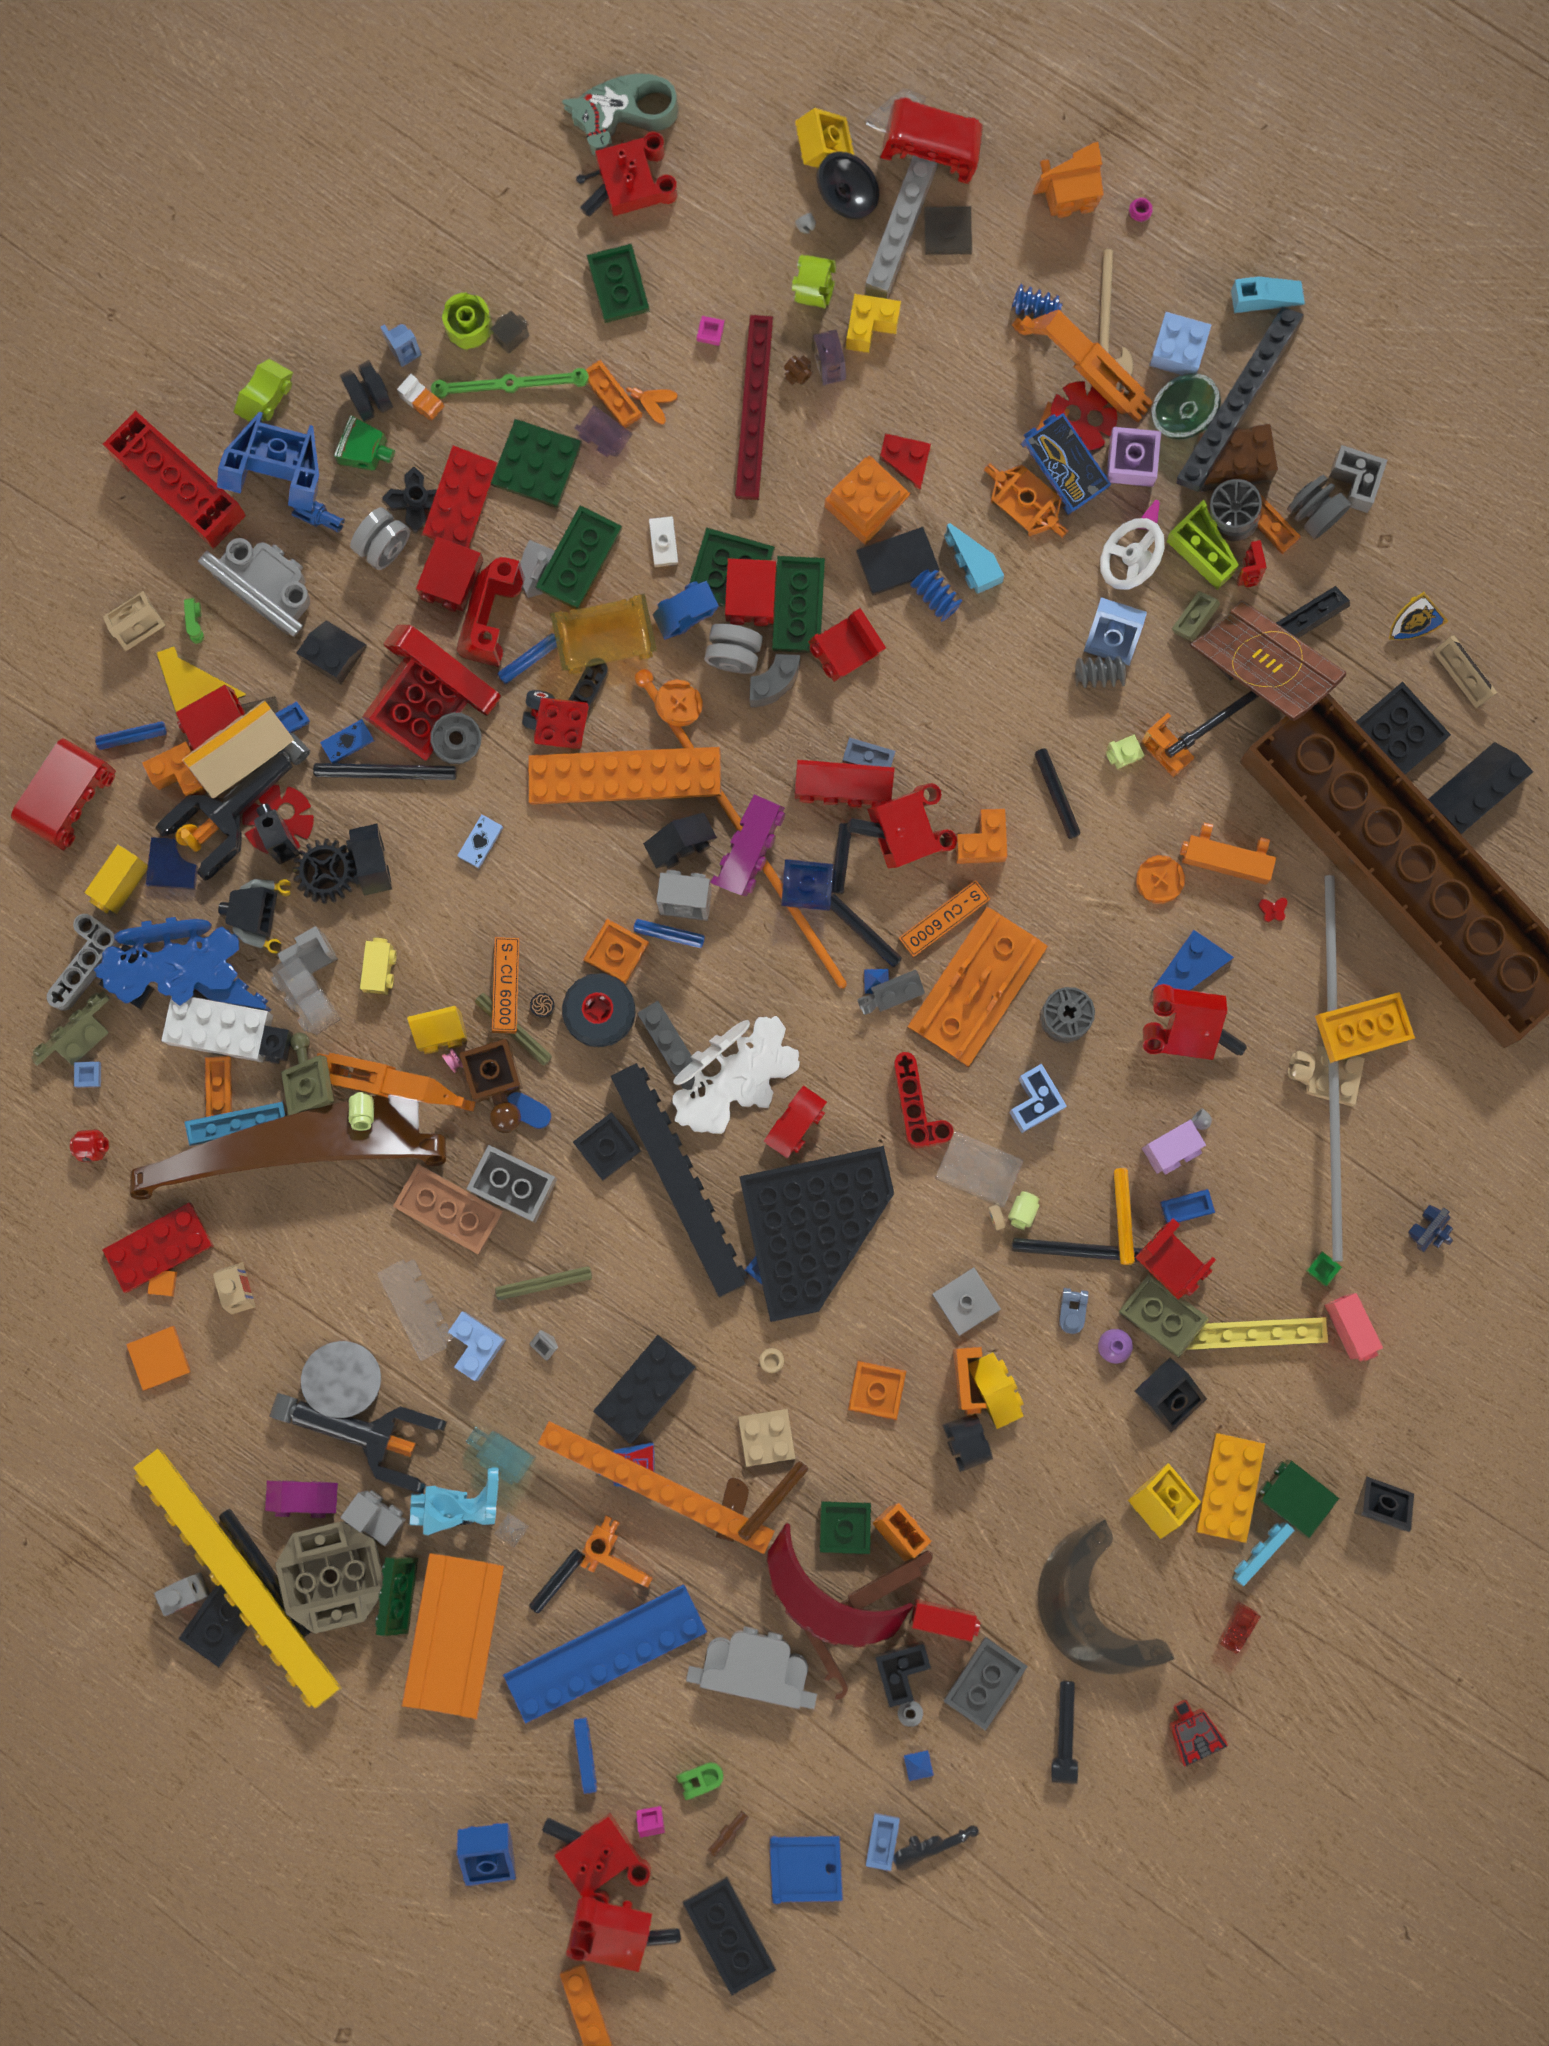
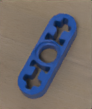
M587 1717L574 1719L584 1794L597 1792V1780Z

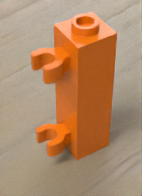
M1204 822L1201 826L1199 837L1191 835L1187 841L1182 843L1180 855H1183L1182 863L1264 885L1271 881L1276 857L1266 855L1270 839L1260 837V840L1257 842L1256 852L1209 840L1213 824Z

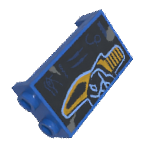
M1064 413L1058 417L1053 414L1043 421L1045 426L1038 431L1034 427L1024 434L1025 439L1021 446L1023 448L1027 447L1064 502L1065 506L1063 509L1067 515H1070L1111 486V483Z

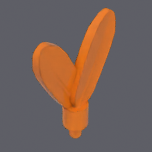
M635 387L634 389L626 388V391L631 393L632 397L641 401V404L655 422L662 425L665 424V414L657 403H668L676 400L678 397L676 392L668 389L643 392Z

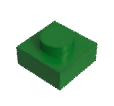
M1322 1251L1306 1269V1272L1326 1287L1342 1267L1338 1263L1333 1262V1259Z

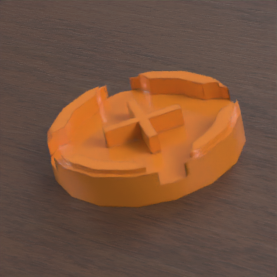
M676 679L666 682L660 687L655 696V708L658 715L665 722L678 727L688 726L696 721L703 705L699 691L683 680Z
M1163 855L1148 858L1141 864L1136 874V886L1139 893L1146 900L1156 904H1165L1173 901L1181 893L1185 883V875L1180 864L1172 858Z

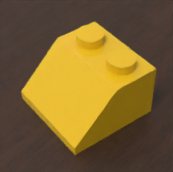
M813 108L795 120L802 159L805 165L818 168L821 161L834 152H847L854 155L846 117Z
M456 1006L407 1017L416 1047L420 1052L424 1051V1054L438 1052V1047L447 1045L448 1048L460 1047L463 1045L462 1042L468 1041L462 1012Z
M1169 1463L1140 1486L1128 1499L1129 1503L1160 1539L1180 1527L1201 1503L1199 1498Z

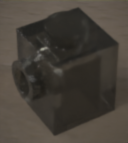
M512 311L502 314L490 329L493 339L508 354L529 336L527 321L520 314L516 316Z

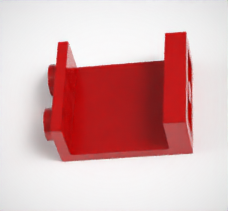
M858 608L846 619L820 635L816 634L808 642L811 653L814 657L819 658L823 665L824 673L828 678H832L833 682L838 681L875 658L886 649V646L861 608Z
M1173 1218L1154 1235L1135 1258L1179 1299L1185 1294L1188 1296L1192 1295L1198 1289L1199 1285L1197 1282L1199 1279L1203 1281L1213 1271L1210 1267L1216 1259L1211 1257L1205 1263L1201 1262L1173 1234L1180 1226Z

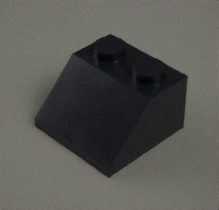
M326 620L308 634L296 654L302 662L342 685L367 645Z
M1171 1357L1160 1365L1134 1391L1143 1404L1171 1433L1207 1400L1188 1372Z

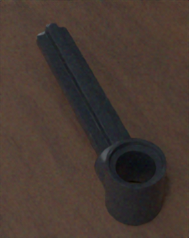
M1072 1681L1060 1682L1058 1756L1052 1759L1051 1783L1077 1784L1078 1761L1073 1759L1075 1683Z

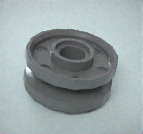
M450 713L442 716L435 723L431 731L430 743L434 753L441 760L449 764H462L468 762L477 754L481 745V732L478 724L471 717L463 713ZM453 732L460 733L463 738L462 743L459 745L452 744L449 740V735Z

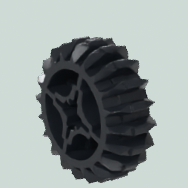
M325 838L323 845H321L319 840H315L316 847L313 848L308 843L306 845L309 850L307 853L303 850L299 851V854L303 857L302 860L295 858L294 862L300 865V867L292 869L294 873L299 874L293 880L296 883H300L297 888L299 891L305 890L304 896L306 898L312 896L313 902L319 901L321 897L322 903L327 904L328 897H330L331 901L336 903V895L344 899L345 894L343 891L346 889L351 893L352 888L349 886V883L355 884L352 876H354V873H357V869L353 868L356 866L355 860H351L353 853L347 852L345 844L339 847L337 840H334L332 845L328 838ZM322 854H334L323 861L316 859L317 856ZM341 858L344 863L342 879L336 874V869L339 866L338 862ZM310 864L315 868V874L312 877L313 881L309 883L307 876ZM318 865L322 868L329 869L330 873L334 877L330 876L329 874L327 875L325 873H322V870L318 867ZM326 882L336 884L329 889H318L319 886H323Z

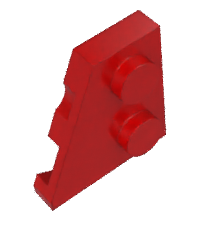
M885 433L880 459L888 466H892L902 477L905 476L914 483L917 489H921L931 443Z

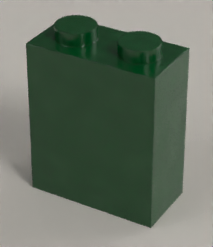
M1286 1460L1285 1463L1281 1461L1273 1471L1275 1474L1270 1482L1266 1481L1258 1491L1260 1496L1257 1500L1304 1537L1310 1538L1340 1498L1292 1460Z

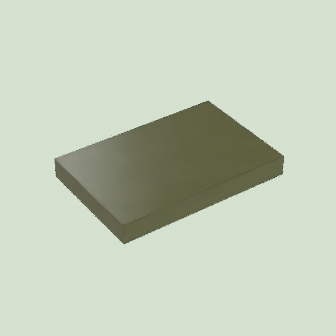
M1151 1274L1145 1277L1119 1311L1120 1315L1177 1358L1183 1354L1209 1320L1206 1315L1182 1297L1177 1299Z

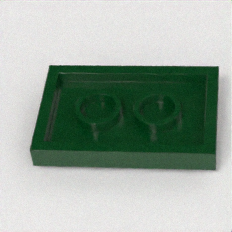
M632 243L587 255L604 323L650 312Z
M385 1558V1563L382 1567V1588L378 1596L380 1602L379 1612L375 1619L376 1635L393 1636L409 1634L418 1558Z

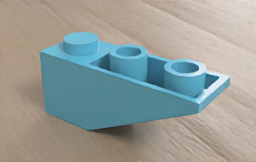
M1251 277L1235 279L1231 289L1234 313L1305 304L1301 281Z
M951 523L947 524L946 534H944L945 540L949 547L953 546L956 555H954L959 568H964L967 574L965 580L969 588H974L976 594H979L1002 583L1004 574L994 554Z

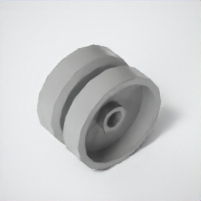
M380 507L373 510L362 521L355 531L350 544L352 551L360 557L367 556L368 563L377 570L386 568L396 559L406 545L410 535L409 527L400 520L393 521V515Z
M714 624L711 626L709 641L713 644L707 646L705 662L725 671L744 674L755 672L758 657L754 653L760 651L762 636L751 629L732 624Z

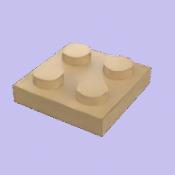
M788 1409L738 1417L746 1467L795 1459Z

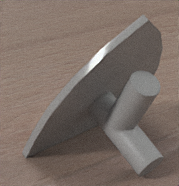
M529 540L521 559V567L525 576L523 588L528 598L543 594L536 590V585L555 552Z

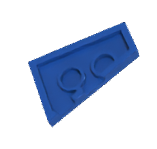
M1193 930L1152 991L1161 984L1170 985L1175 989L1190 991L1234 957Z

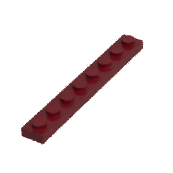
M750 315L736 499L759 500L773 316Z

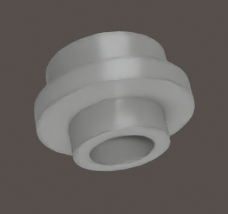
M915 1701L900 1705L898 1708L900 1722L909 1727L919 1724L923 1718L922 1707ZM907 1710H914L915 1716L913 1718H907Z

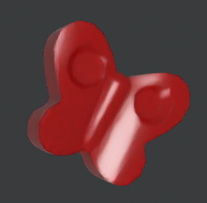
M1283 897L1275 903L1262 899L1258 906L1264 913L1263 920L1266 923L1271 922L1273 919L1282 922L1286 917L1284 910L1288 901Z

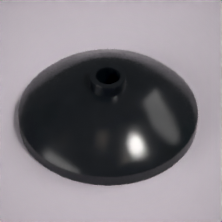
M847 152L831 153L821 161L817 169L816 179L819 192L825 203L834 212L845 218L862 219L870 215L877 207L880 197L879 185L870 167L859 157Z

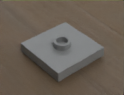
M975 1268L967 1271L932 1294L958 1336L1001 1310Z

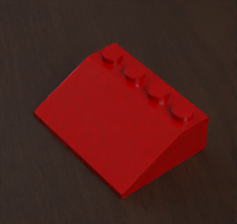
M404 657L362 717L424 761H427L433 752L430 742L431 731L435 723L444 715L461 713L467 702L411 658Z

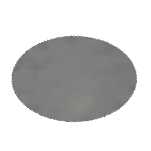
M348 1341L332 1342L317 1349L306 1361L301 1374V1388L308 1404L320 1414L332 1418L351 1417L365 1410L376 1398L381 1384V1372L375 1357L363 1346Z

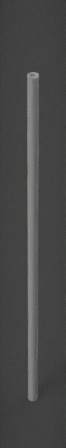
M1333 875L1325 876L1327 1012L1337 1009L1335 876ZM1328 1058L1333 1262H1343L1339 1061L1330 1063Z

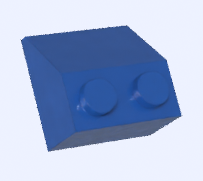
M495 1823L488 1826L468 1827L457 1830V1857L466 1886L516 1879L513 1843L508 1823Z

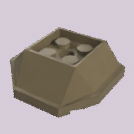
M345 1521L293 1533L275 1564L286 1614L314 1634L366 1621L379 1601L378 1596L382 1588L383 1576L376 1541L366 1533H360ZM329 1569H333L337 1573L335 1583H331L326 1579V1572Z

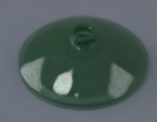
M1189 373L1178 376L1169 381L1158 392L1152 406L1153 423L1158 431H1161V434L1170 439L1183 440L1197 436L1208 428L1221 406L1220 391L1215 382L1203 374Z

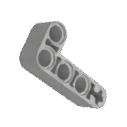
M89 914L78 915L73 923L74 930L87 940L86 944L47 993L48 1003L61 1011L72 1008L95 979L96 972L94 968L102 963L103 951L107 947L115 946L119 948L120 946L114 939L115 933ZM87 921H91V929L83 932V925ZM110 935V943L102 946V939ZM95 954V962L92 965H87V958ZM75 974H80V981L72 985V977ZM65 986L72 989V991L69 992V990L65 989ZM59 995H62L64 998L63 1002H60L58 999Z

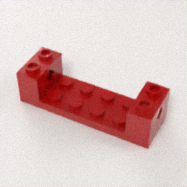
M136 410L103 443V446L115 461L128 472L131 471L190 524L195 533L212 549L246 517V514L236 500L225 490L217 488L215 481Z

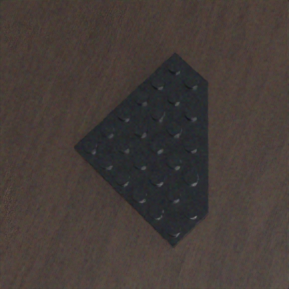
M884 1146L739 1176L770 1322L819 1312L894 1195Z

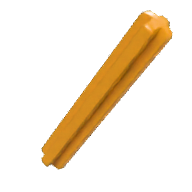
M1117 1168L1114 1170L1120 1263L1122 1265H1130L1134 1263L1128 1170L1126 1168Z

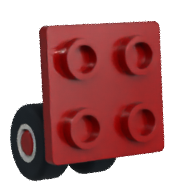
M541 690L529 691L526 695L525 703L532 709L531 712H524L522 724L529 729L535 730L534 743L580 749L587 719L588 703L555 699L551 693Z

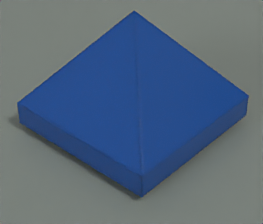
M864 969L865 994H873L871 987L889 981L888 969Z
M928 1750L903 1755L909 1781L934 1776Z

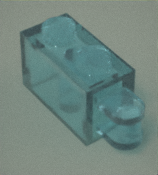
M475 1427L466 1440L469 1445L479 1450L476 1455L480 1459L479 1464L487 1470L492 1467H498V1471L502 1473L500 1478L511 1485L514 1482L517 1484L521 1483L536 1459L534 1455L496 1431H492L489 1435ZM481 1436L487 1439L483 1446L477 1444Z

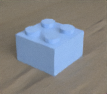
M1166 312L1149 366L1195 379L1211 324Z

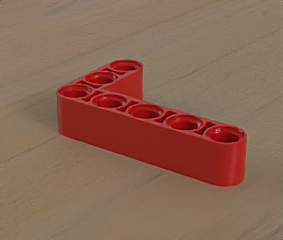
M397 625L383 643L395 655L411 658L485 716L490 714L502 697L492 687L411 625Z

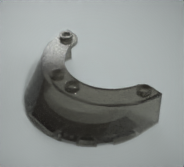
M1100 1517L1078 1528L1062 1539L1055 1546L1043 1566L1039 1578L1038 1609L1046 1633L1056 1648L1069 1660L1097 1673L1109 1675L1127 1674L1174 1660L1175 1658L1169 1646L1163 1640L1156 1638L1151 1640L1123 1638L1110 1631L1097 1617L1090 1600V1576L1096 1561L1110 1547L1113 1541V1535L1106 1520Z

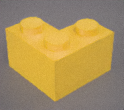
M854 294L846 338V349L869 353L873 331L896 334L901 301Z
M994 1352L968 1364L971 1378L983 1402L986 1403L987 1412L996 1429L1024 1417L1020 1408L1024 1403L1018 1391L1014 1392L1018 1388L1012 1375L1006 1376L1009 1372L1003 1359L998 1361Z

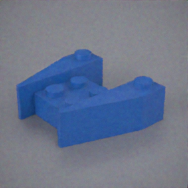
M259 412L224 450L218 467L217 488L241 494L248 470L292 481L288 506L312 512L319 482L313 426H309L307 434L262 423L263 413Z

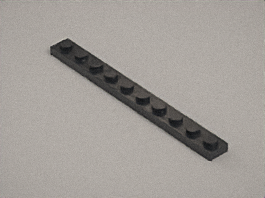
M1281 307L1179 473L1177 484L1197 492L1200 491L1303 322L1304 314Z

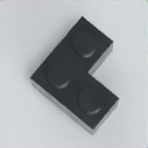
M700 813L671 821L644 842L643 845L656 869L665 866L667 869H670L680 863L679 859L681 857H687L695 851L702 853L711 847L710 843L717 836L706 815Z
M920 1641L875 1654L889 1708L914 1701L907 1676L931 1669L924 1642Z

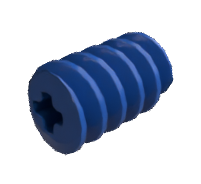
M1020 284L1011 310L1015 307L1016 314L1019 315L1024 309L1025 316L1028 317L1033 312L1035 319L1055 310L1061 311L1063 302H1059V295L1050 300L1049 292L1042 298L1040 289H1038L1035 295L1032 294V287L1023 292V284Z
M927 569L914 579L911 587L918 588L917 594L919 596L924 595L923 601L925 603L930 602L929 609H936L935 616L942 617L941 622H943L958 610L963 600L954 601L953 599L957 593H947L950 585L941 586L944 581L943 577L935 579L938 570L929 572V569Z

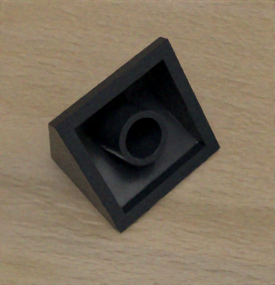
M1366 1477L1354 1513L1393 1528L1410 1532L1414 1493Z

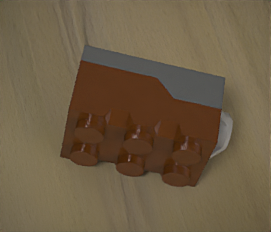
M1257 425L1250 429L1242 430L1237 428L1201 487V492L1215 490L1222 483L1233 479L1245 480L1252 485L1272 482L1278 466L1271 425ZM1199 433L1194 445V449L1199 443L1204 433Z

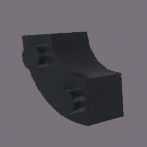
M378 824L350 829V840H346L348 852L353 853L357 869V873H354V880L357 888H362L364 896L392 890L389 866L386 865L383 852L385 848Z

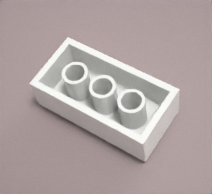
M171 996L161 1041L172 1046L263 1063L264 1057L259 1055L264 1026H271L273 1015L264 1010L191 997L187 1002L179 1006L172 1000Z

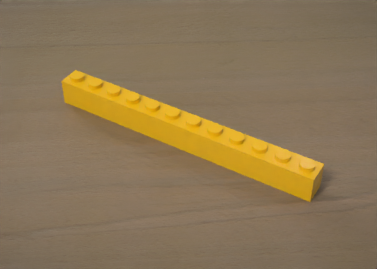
M156 1449L133 1468L137 1472L134 1475L136 1480L142 1487L147 1485L152 1492L149 1495L151 1500L157 1507L162 1505L166 1510L165 1518L171 1526L177 1525L182 1533L179 1536L187 1546L192 1545L197 1553L194 1556L202 1566L207 1565L211 1570L209 1576L217 1586L222 1585L227 1591L224 1594L225 1598L232 1606L237 1605L242 1611L239 1614L240 1618L247 1626L252 1625L257 1631L254 1636L263 1647L267 1644L272 1651L270 1657L278 1667L282 1665L288 1672L285 1674V1677L293 1687L297 1685L303 1692L300 1697L308 1707L313 1705L314 1708H319L342 1689L340 1684L165 1453L160 1449Z

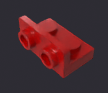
M1261 540L1250 543L1249 549L1246 551V558H1243L1244 567L1241 569L1237 579L1238 586L1244 585V587L1248 588L1256 586L1261 582L1267 568Z

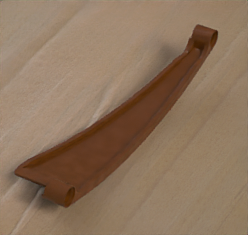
M376 1095L372 1096L374 1099V1122L368 1130L358 1131L351 1127L349 1123V1101L292 1114L214 1139L161 1162L133 1169L130 1175V1196L134 1199L145 1200L152 1197L153 1191L156 1188L165 1185H174L251 1169L300 1163L410 1157L420 1159L430 1166H439L446 1162V1138L441 1134L419 1133V1101L388 1095V1098Z

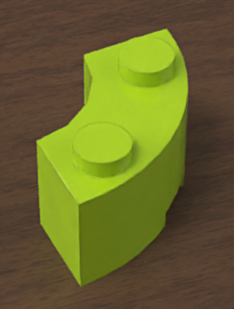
M271 359L257 365L250 382L239 392L233 413L250 422L259 412H262V422L269 421L283 395H286L292 387L290 380L293 372Z

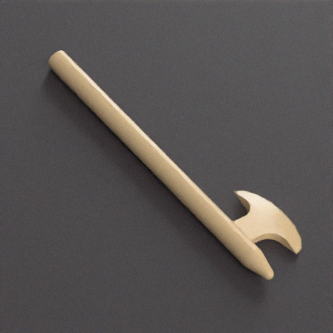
M1111 249L1103 251L1099 344L1107 352H1109L1113 250ZM1122 347V356L1115 360L1132 375L1133 360L1131 354L1126 348Z

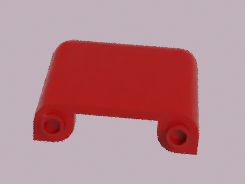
M901 97L895 100L891 107L880 158L891 161L892 156L896 154H901L900 158L905 159L907 154L950 166L949 173L954 174L956 171L959 174L958 181L969 184L979 163L983 125L974 117L967 118L914 102L907 97Z

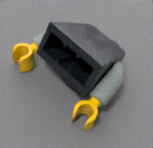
M253 879L241 886L240 890H233L230 893L229 902H221L219 904V915L226 916V925L233 927V933L241 941L259 948L267 947L269 952L277 954L279 952L271 950L270 945L273 942L282 943L277 939L266 940V937H270L277 893L279 892L282 896H289L291 894L290 891H283L280 888L283 885H291V883L286 879L279 881V883H274L272 880Z

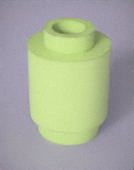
M358 1092L349 1098V1123L355 1130H368L374 1122V1099L365 1092Z
M1021 1191L1020 1196L1016 1197L1008 1219L1012 1221V1226L1024 1230L1025 1227H1031L1040 1206L1037 1196Z

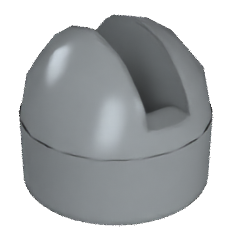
M811 213L803 215L795 221L797 228L804 234H808L810 230L813 231L815 229L816 223Z
M1203 1108L1191 1119L1194 1126L1199 1130L1209 1128L1212 1123L1211 1116Z

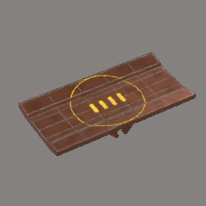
M1242 599L1225 618L1204 636L1190 643L1191 648L1293 721L1307 713L1338 686L1346 676V672Z

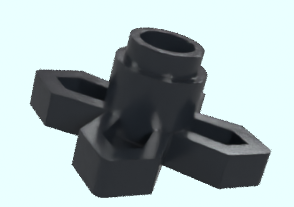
M412 467L404 475L405 490L390 489L382 497V503L391 511L406 510L405 525L414 533H417L426 523L424 510L431 509L437 489L426 490L424 487V475L416 467Z

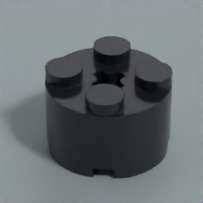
M970 1414L942 1425L947 1439L951 1438V1441H948L947 1444L951 1455H957L955 1462L959 1472L993 1460L988 1440L984 1436V1430L977 1414Z

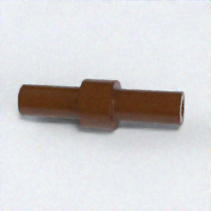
M741 1811L729 1826L726 1824L719 1832L721 1835L708 1849L714 1857L728 1842L731 1843L737 1836L736 1832L749 1818L748 1815Z

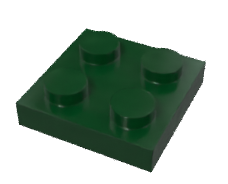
M821 1501L820 1553L870 1554L871 1503Z

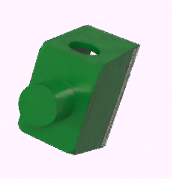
M350 415L334 457L339 465L373 471L377 468L379 460L391 464L395 456V450L385 447L387 440L384 433Z

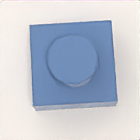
M74 1062V1087H101V1062Z

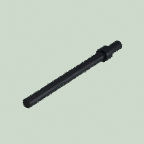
M1253 691L1248 692L1192 732H1186L1180 736L1176 743L1165 750L1166 755L1171 758L1181 750H1187L1195 744L1197 739L1259 696Z

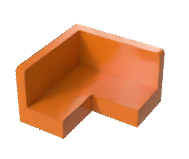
M1167 713L1146 732L1141 744L1174 778L1194 760V756L1188 749L1181 750L1171 758L1166 755L1165 750L1178 741L1174 734L1166 727L1171 718V715Z

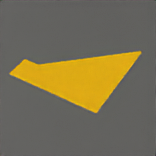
M175 647L157 652L176 712L224 684L232 688L238 698L246 695V693L178 658Z

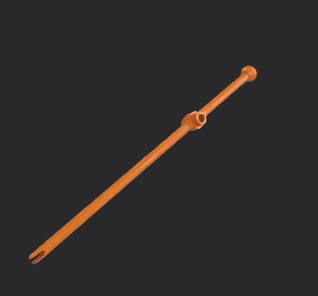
M642 669L635 674V682L639 687L646 689L655 703V696L658 690L652 683L653 674L647 669ZM668 723L683 748H695L682 727L673 726ZM721 789V796H716V799L736 830L741 831L743 828L740 826L741 818ZM766 858L762 869L838 987L844 989L847 983Z

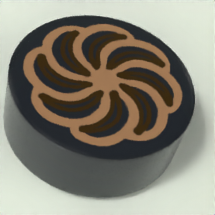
M539 993L531 999L530 1009L535 1016L547 1018L554 1012L555 1003L550 995Z

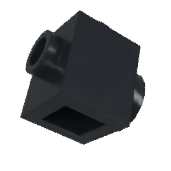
M265 1025L259 1055L265 1057V1062L279 1064L280 1060L287 1061L293 1032Z

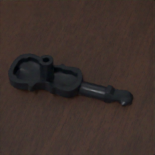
M972 1825L965 1831L959 1830V1833L942 1839L940 1836H933L922 1843L918 1836H912L908 1840L910 1846L898 1850L893 1855V1862L897 1870L908 1869L926 1858L966 1842L970 1836L976 1837L979 1834V1830L976 1826Z

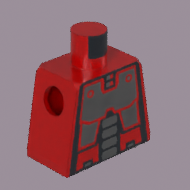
M1187 1700L1180 1701L1173 1706L1179 1719L1171 1722L1170 1728L1180 1762L1184 1767L1228 1746L1203 1709L1200 1708L1192 1712Z

